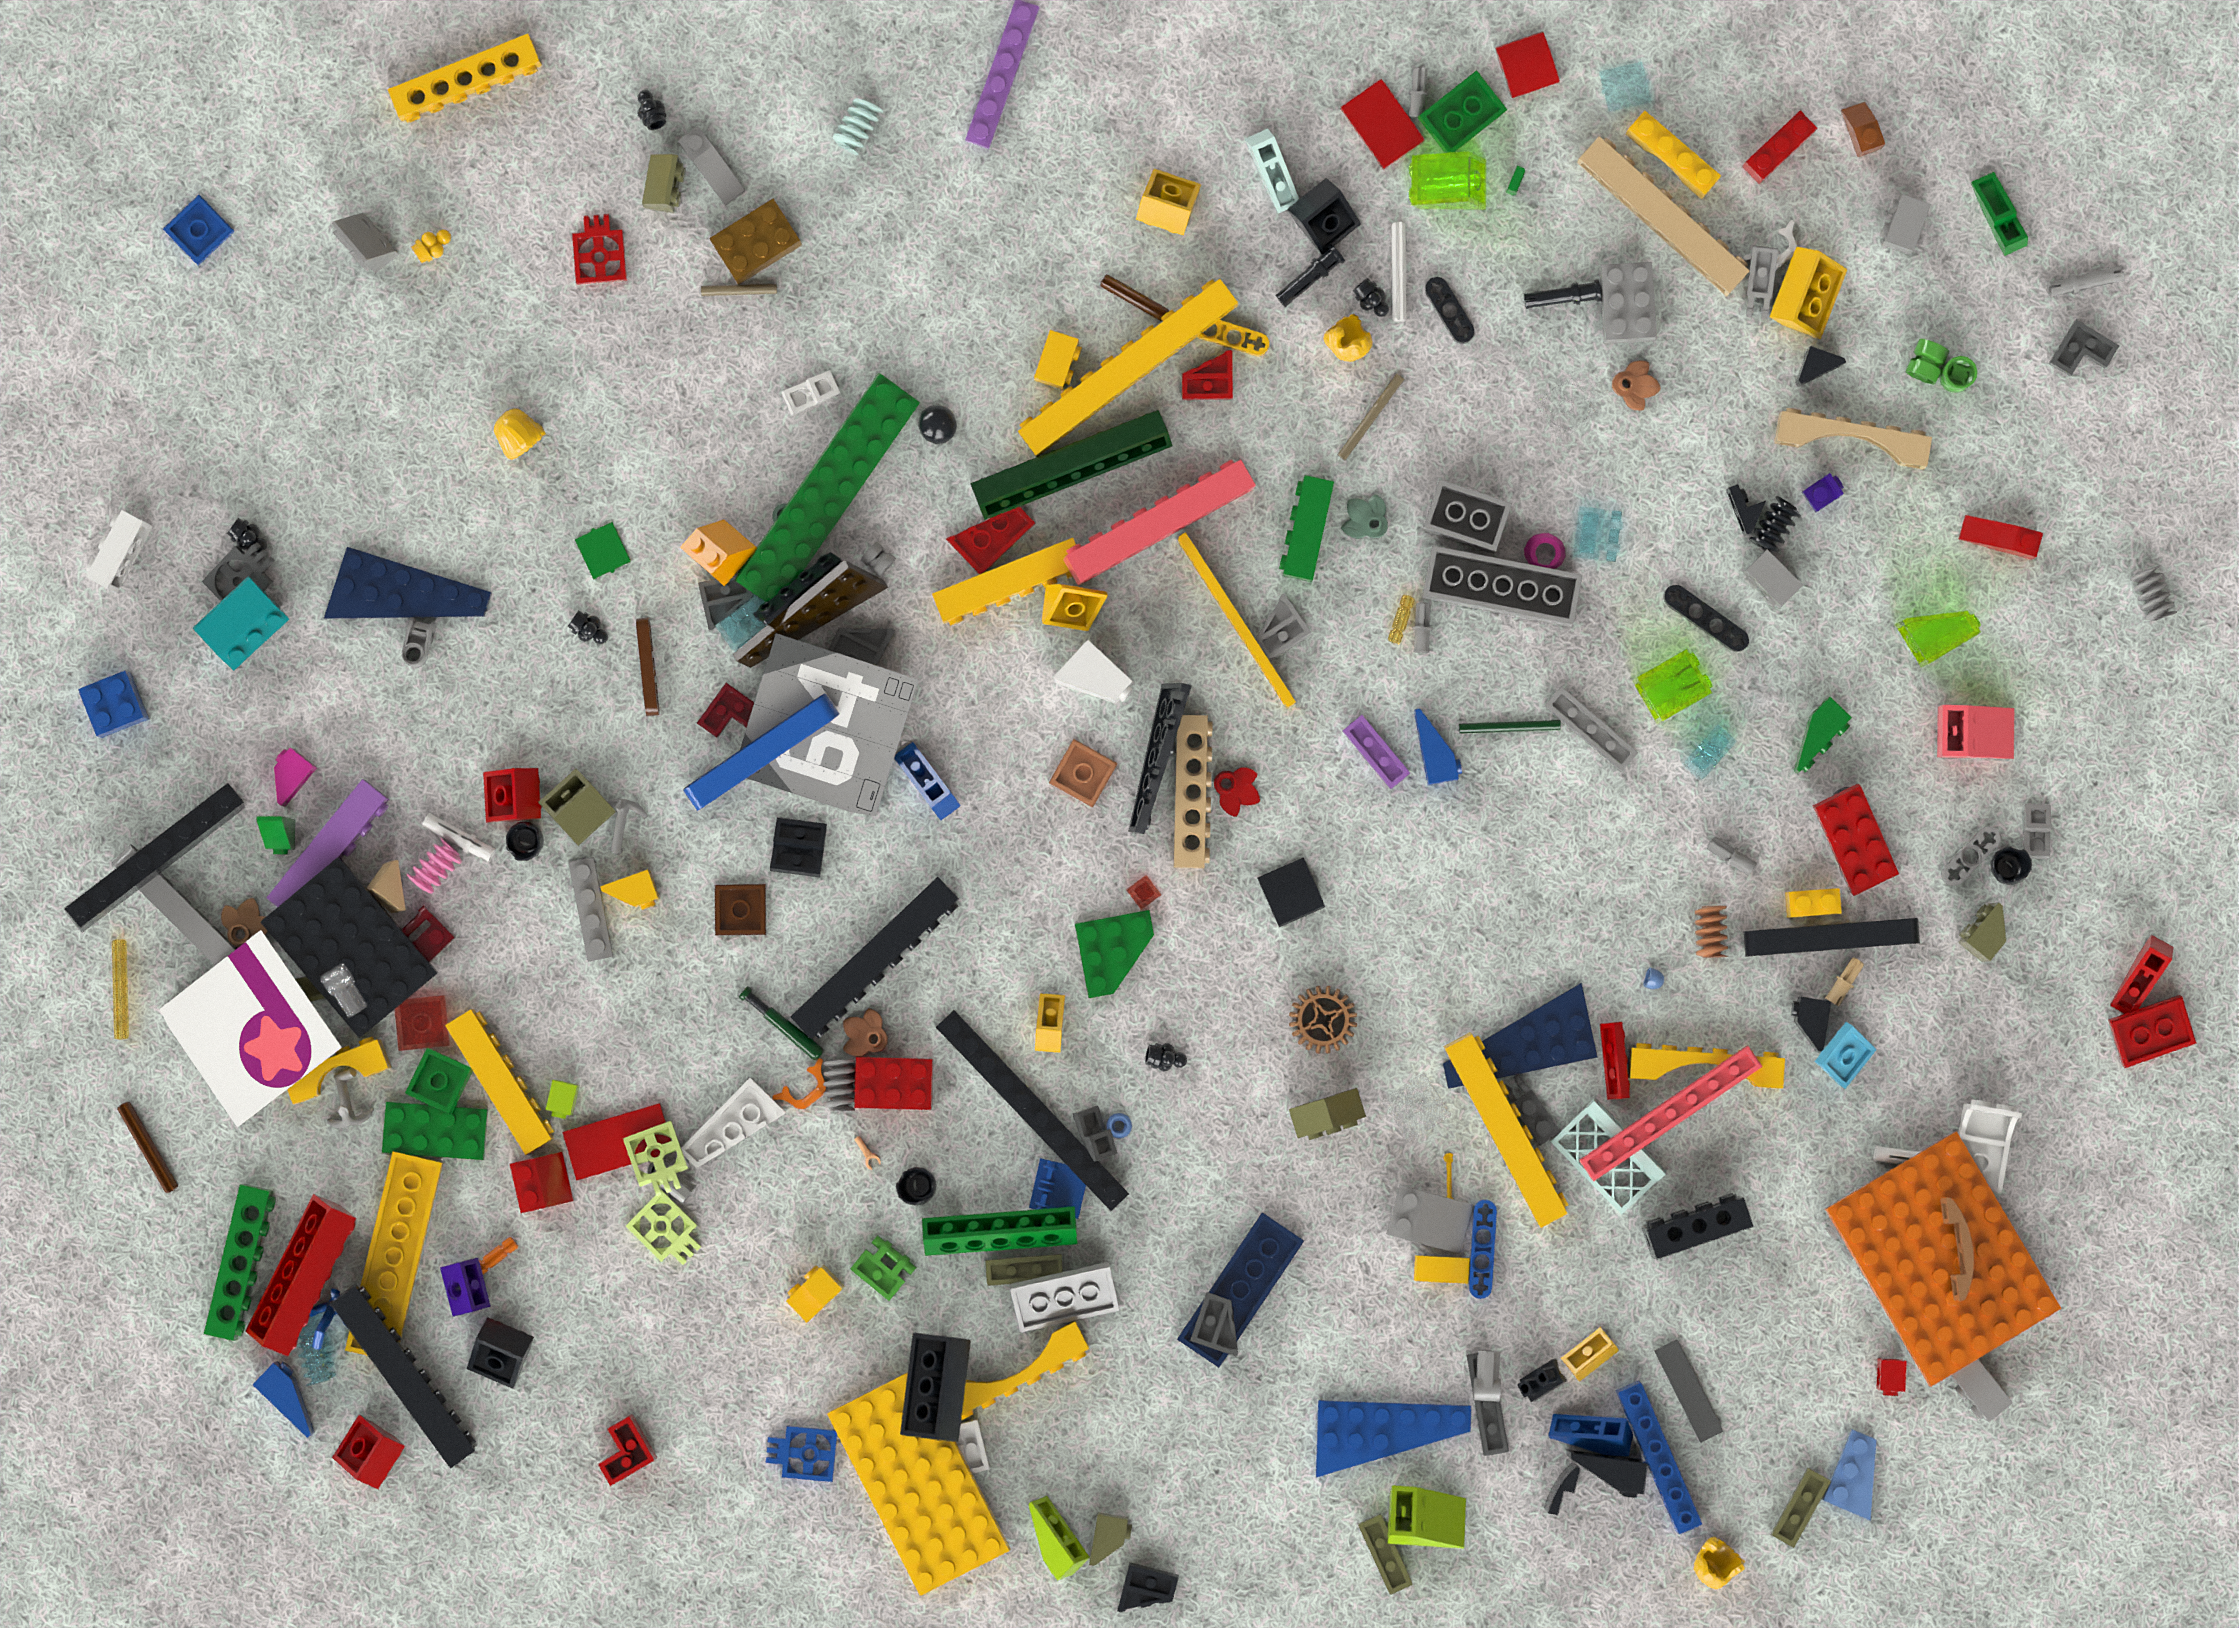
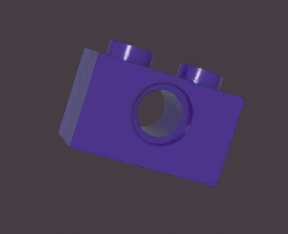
M478 1257L440 1267L452 1317L491 1307Z

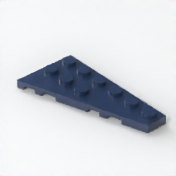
M347 547L323 619L485 617L492 592Z
M1582 983L1482 1041L1485 1049L1481 1052L1485 1059L1491 1058L1497 1072L1493 1074L1496 1079L1597 1058ZM1451 1060L1443 1063L1448 1089L1464 1086Z

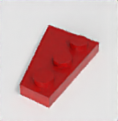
M1017 507L969 527L956 535L946 538V540L980 575L985 573L1035 525V522L1021 507Z

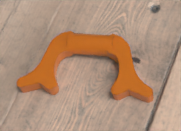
M819 1058L813 1067L807 1068V1072L816 1077L818 1084L803 1099H794L787 1086L783 1087L781 1093L773 1095L772 1099L787 1101L798 1109L808 1108L826 1092L827 1087L823 1086L825 1082L822 1075L823 1059Z

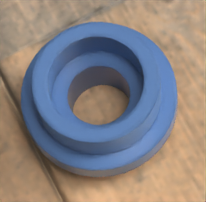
M1123 1113L1113 1114L1107 1121V1130L1111 1129L1114 1138H1124L1131 1132V1120ZM1116 1121L1124 1123L1123 1130L1118 1131L1114 1128Z

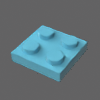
M1845 1022L1815 1062L1838 1085L1846 1089L1877 1049L1851 1024Z

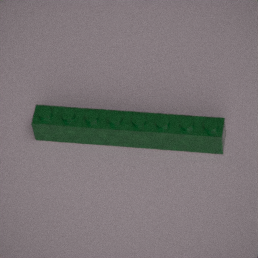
M1156 410L1011 468L1004 469L988 477L981 478L970 483L983 518L987 520L1173 447L1162 416L1159 410Z

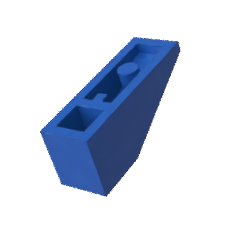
M1415 709L1414 715L1427 786L1458 780V774H1462L1460 759H1455L1452 750L1422 710Z
M911 742L895 754V761L940 821L961 806L914 742Z
M278 1361L273 1362L252 1385L308 1438L315 1432L297 1380L292 1375L294 1370L285 1362L281 1364Z
M1553 1414L1548 1436L1550 1439L1599 1454L1629 1457L1633 1432L1627 1418Z

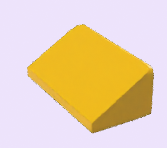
M1599 1327L1561 1357V1360L1580 1382L1619 1350L1604 1330Z

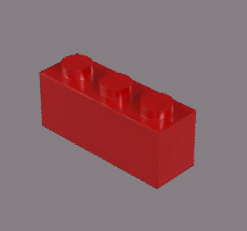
M1800 110L1743 164V169L1760 185L1808 140L1818 128Z

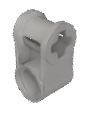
M413 617L409 619L401 656L410 667L419 668L426 663L430 646L434 639L436 623L431 622V624L419 622ZM414 649L420 650V658L415 662L409 661V653Z

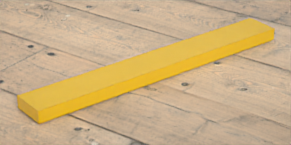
M1186 532L1178 537V543L1284 706L1290 708L1296 701Z

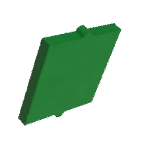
M613 522L598 529L592 528L591 532L574 539L593 580L606 573H614L615 569L631 562Z

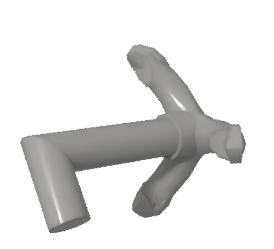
M612 799L607 802L612 808L616 809L617 815L611 851L615 855H620L623 851L622 841L629 809L633 810L637 815H641L644 819L647 818V813L636 802L626 799Z
M352 1067L334 1075L341 1104L338 1112L342 1120L328 1119L327 1124L337 1129L362 1124L371 1117L374 1111L370 1108L358 1116H355L354 1111H352L346 1083L347 1080L357 1075L356 1070Z

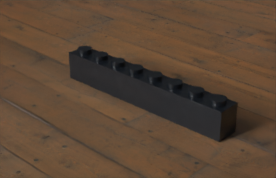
M227 783L66 906L64 910L67 916L83 933L245 808L243 800Z
M937 877L794 1012L790 1018L810 1039H813L815 1036L820 1039L830 1029L827 1025L833 1019L838 1022L848 1012L846 1007L852 1001L857 1004L867 994L864 990L870 984L875 987L885 977L883 972L889 966L894 969L904 959L901 954L907 949L913 951L922 942L919 938L926 931L929 934L932 933L941 924L938 921L944 914L949 916L959 907L956 903L959 898Z
M355 1283L334 1298L330 1305L451 1469L476 1451V1447L473 1445L477 1442L469 1430L463 1431L459 1425L462 1420L455 1410L449 1411L444 1405V1402L447 1401L439 1389L434 1391L429 1382L432 1379L424 1368L419 1370L415 1365L414 1361L417 1359L409 1348L404 1350L399 1341L402 1338L394 1327L389 1329L385 1324L384 1320L387 1317L379 1306L374 1308L369 1302L372 1297L364 1286L359 1288Z

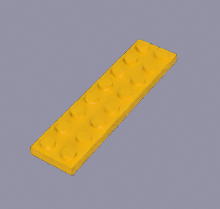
M392 1151L360 1287L364 1286L372 1298L369 1302L374 1308L379 1306L387 1317L384 1322L388 1328L394 1327L402 1338L443 1163ZM349 1331L345 1351L368 1356Z

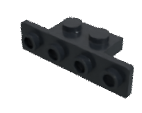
M832 552L821 556L817 563L808 570L801 572L792 583L782 587L772 599L762 603L758 610L753 613L755 618L765 625L768 624L842 562L841 558Z

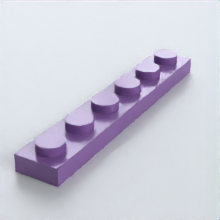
M1015 0L965 141L987 149L990 148L1040 9L1039 6L1022 0Z

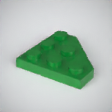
M1150 910L1075 924L1088 998L1115 993L1154 936Z

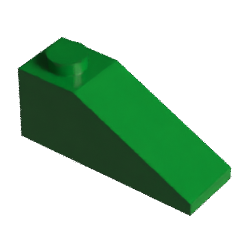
M257 816V824L265 849L273 850L274 855H288V850H295L296 820L284 816Z

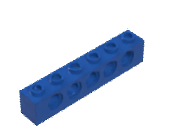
M1636 1381L1615 1390L1675 1531L1680 1535L1703 1525L1642 1383Z

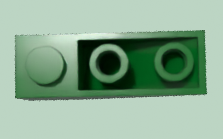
M1831 697L1826 698L1809 716L1794 768L1796 774L1801 770L1806 773L1815 764L1813 758L1819 752L1823 755L1833 745L1830 740L1836 734L1841 736L1851 726L1847 722L1852 717Z

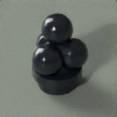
M640 91L638 101L641 107L637 111L638 117L648 130L662 128L666 124L664 104L659 100H653V95L650 91Z
M1366 278L1354 288L1355 298L1357 301H1360V307L1363 310L1369 311L1374 308V313L1377 316L1384 317L1389 312L1388 304L1381 302L1385 297V292L1381 287H1376L1377 284L1374 281L1371 282L1369 278Z
M238 518L226 533L231 537V541L235 542L237 540V546L242 550H247L256 542L261 546L257 553L267 549V542L263 538H258L260 534L259 527L255 524H249L247 520L242 521Z
M578 610L567 626L572 629L573 634L576 635L578 632V638L583 642H588L593 638L595 643L604 644L608 640L607 632L599 629L600 619L596 616H589L587 612L582 613Z
M1155 1043V1045L1149 1044L1147 1047L1145 1064L1164 1072L1170 1070L1172 1064L1177 1068L1184 1067L1187 1063V1057L1181 1052L1174 1054V1047L1169 1043L1163 1045Z

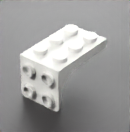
M1971 1100V1104H1963L1958 1134L1991 1190L2002 1193L2011 1137L2015 1123L2018 1118H2022V1113L2016 1112L2017 1107L1997 1104L1996 1108H1991V1102Z

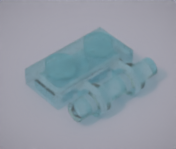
M1579 506L1573 557L1598 560L1601 550L1607 551L1606 561L1616 562L1617 553L1620 552V544H1618L1619 533L1623 529V522L1621 521L1622 512L1612 511L1611 520H1604L1605 509ZM1602 528L1610 529L1608 543L1601 542Z

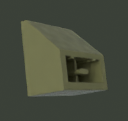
M650 155L642 199L644 208L674 213L675 207L680 206L681 192H679L678 187L679 182H684L686 168L683 167L684 164L678 155Z
M577 768L538 802L578 846L616 812Z
M1999 902L1984 904L1975 914L1978 919L1971 925L1967 924L1959 934L1962 938L1958 943L1981 962L1991 961L2006 943L2003 905Z

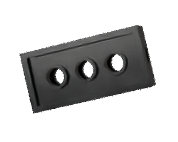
M1730 1193L1718 1197V1203L1712 1204V1202L1706 1201L1695 1205L1694 1211L1688 1212V1210L1682 1209L1671 1213L1670 1219L1664 1220L1659 1217L1647 1221V1227L1642 1228L1651 1257L1660 1259L1754 1227L1744 1197ZM1723 1210L1725 1212V1220L1722 1223H1718L1716 1215L1719 1211ZM1699 1218L1701 1228L1694 1232L1692 1223L1695 1219ZM1671 1227H1676L1677 1236L1670 1240L1668 1238V1230Z

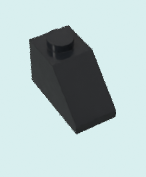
M1800 996L1797 1001L1792 1003L1791 1016H1795V1024L1815 1051L1822 1052L1825 1045L1831 1001Z

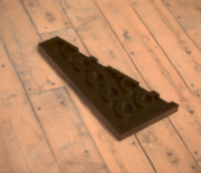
M844 560L734 652L733 656L738 663L751 668L769 657L776 633L799 640L889 587L883 579Z

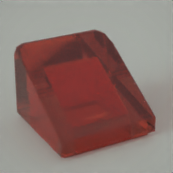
M1147 875L1126 889L1141 910L1161 896Z

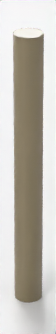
M1399 374L1394 376L1337 456L1346 461L1404 381L1403 377Z

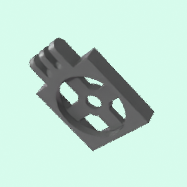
M257 542L246 553L239 546H234L204 578L202 583L222 601L237 587L233 582L235 577H240L243 581L255 573L257 585L265 591L273 582L265 571L275 560L269 557L263 563L262 560L268 553L262 550L256 556L255 553L261 547ZM231 560H240L247 564L241 571H235L228 563ZM220 572L228 578V585L222 591L216 584V578Z

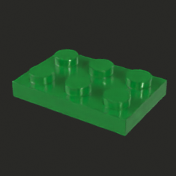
M1476 70L1417 118L1449 157L1508 109Z

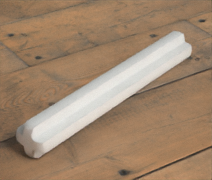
M1404 222L1392 223V320L1395 322L1406 320V225Z

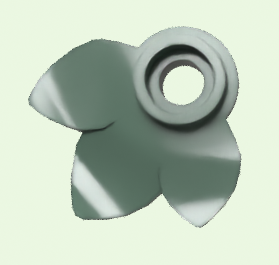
M1376 494L1370 498L1368 503L1358 498L1348 500L1347 511L1351 519L1341 526L1342 531L1355 539L1365 536L1370 538L1382 537L1388 530V522L1384 517L1387 509L1384 500ZM1373 522H1379V526L1376 529L1371 528Z

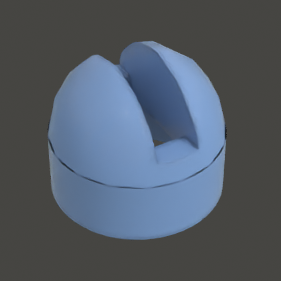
M1649 968L1644 979V987L1649 989L1662 987L1664 984L1663 974L1659 970Z

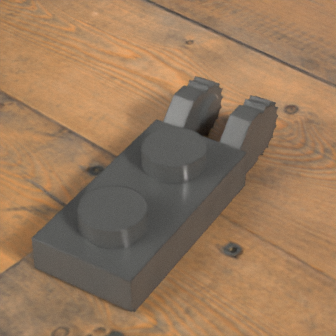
M1517 1074L1513 1078L1517 1086L1524 1092V1095L1516 1099L1511 1088L1505 1084L1509 1092L1506 1096L1511 1101V1104L1515 1103L1521 1114L1520 1119L1527 1126L1538 1145L1541 1146L1561 1131L1534 1092L1529 1090L1522 1078Z

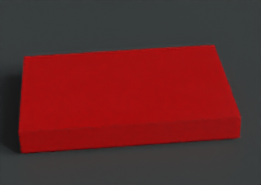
M1382 79L1340 107L1345 117L1383 170L1425 141Z
M2181 995L2108 1019L2124 1068L2197 1044Z

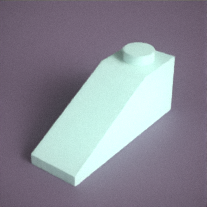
M1265 129L1245 138V141L1277 213H1280L1297 202L1299 197L1276 139L1269 129Z

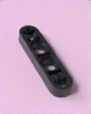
M1679 585L1669 586L1665 590L1663 599L1668 607L1733 652L1743 651L1748 646L1749 637L1743 629ZM1677 590L1680 591L1679 597L1686 601L1687 597L1692 599L1686 604L1684 611L1679 608L1683 605L1681 602L1676 600L1672 603L1670 601V591L1673 593ZM1698 604L1702 607L1703 614L1700 618L1690 616L1689 607L1691 605ZM1719 619L1722 621L1723 630L1720 633H1714L1710 630L1709 624L1711 620ZM1729 626L1733 628L1729 632L1733 636L1739 634L1743 636L1741 638V641L1744 643L1742 646L1738 644L1734 647L1732 645L1733 639L1729 636H1726L1725 640L1721 638L1727 632Z

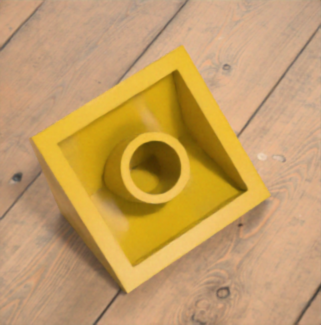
M1064 584L1046 585L1042 623L1089 631L1108 594L1106 591Z

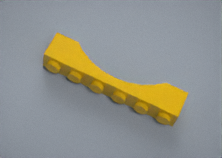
M1636 1043V1048H1630L1628 1078L1657 1080L1665 1073L1685 1065L1695 1063L1719 1065L1731 1057L1732 1054H1728V1049L1713 1048L1712 1053H1703V1047L1687 1046V1051H1677V1046L1662 1045V1050L1651 1049L1652 1044ZM1763 1052V1057L1756 1056L1762 1067L1746 1079L1755 1087L1783 1089L1785 1058H1778L1779 1053Z
M1073 1321L1054 1331L1042 1353L1028 1367L1017 1374L989 1382L966 1380L961 1420L973 1415L972 1409L980 1405L982 1409H985L996 1403L995 1397L1003 1393L1005 1397L1019 1391L1017 1386L1024 1382H1027L1029 1386L1042 1379L1040 1374L1048 1370L1052 1374L1064 1368L1063 1362L1071 1358L1075 1362L1087 1356L1085 1351L1089 1349V1346L1077 1322Z

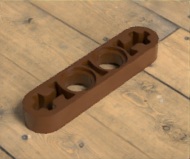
M637 618L636 630L646 716L660 715L657 683H655L654 679L656 671L654 658H652L653 643L650 618Z

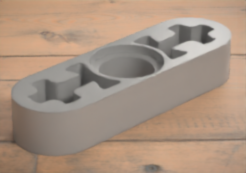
M1990 826L1980 829L1942 869L1941 877L1944 883L1949 886L1960 885L1999 845L2001 841L1999 831ZM1992 832L1994 834L1992 837L1994 843H1986L1982 847L1986 850L1983 854L1982 850L1973 843L1977 841L1978 844H1981L1985 839L1983 833L1989 834ZM1968 849H1973L1978 854V859L1973 864L1967 863L1964 859V853ZM1959 859L1960 863L1969 868V870L1966 872L1964 868L1961 869L1957 874L1959 879H1952L1950 881L1948 879L1950 875L1948 870H1955L1960 865L1956 863V860Z

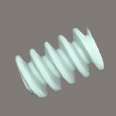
M856 98L852 101L856 108H848L847 111L850 116H844L842 119L846 125L838 126V131L841 134L834 133L833 139L846 151L859 155L854 148L864 147L859 139L869 138L864 130L874 129L869 121L878 122L879 119L874 113H883V110L867 100Z

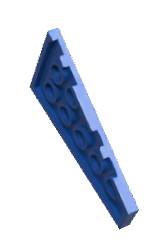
M1318 1400L1316 1478L1471 1432V1405Z

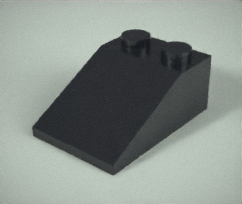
M1567 1449L1566 1455L1570 1459L1619 1491V1494H1622L1621 1496L1637 1498V1494L1644 1495L1648 1464L1643 1459Z

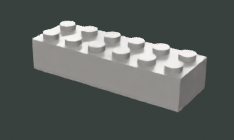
M1432 546L1422 598L1571 627L1574 623L1583 575Z

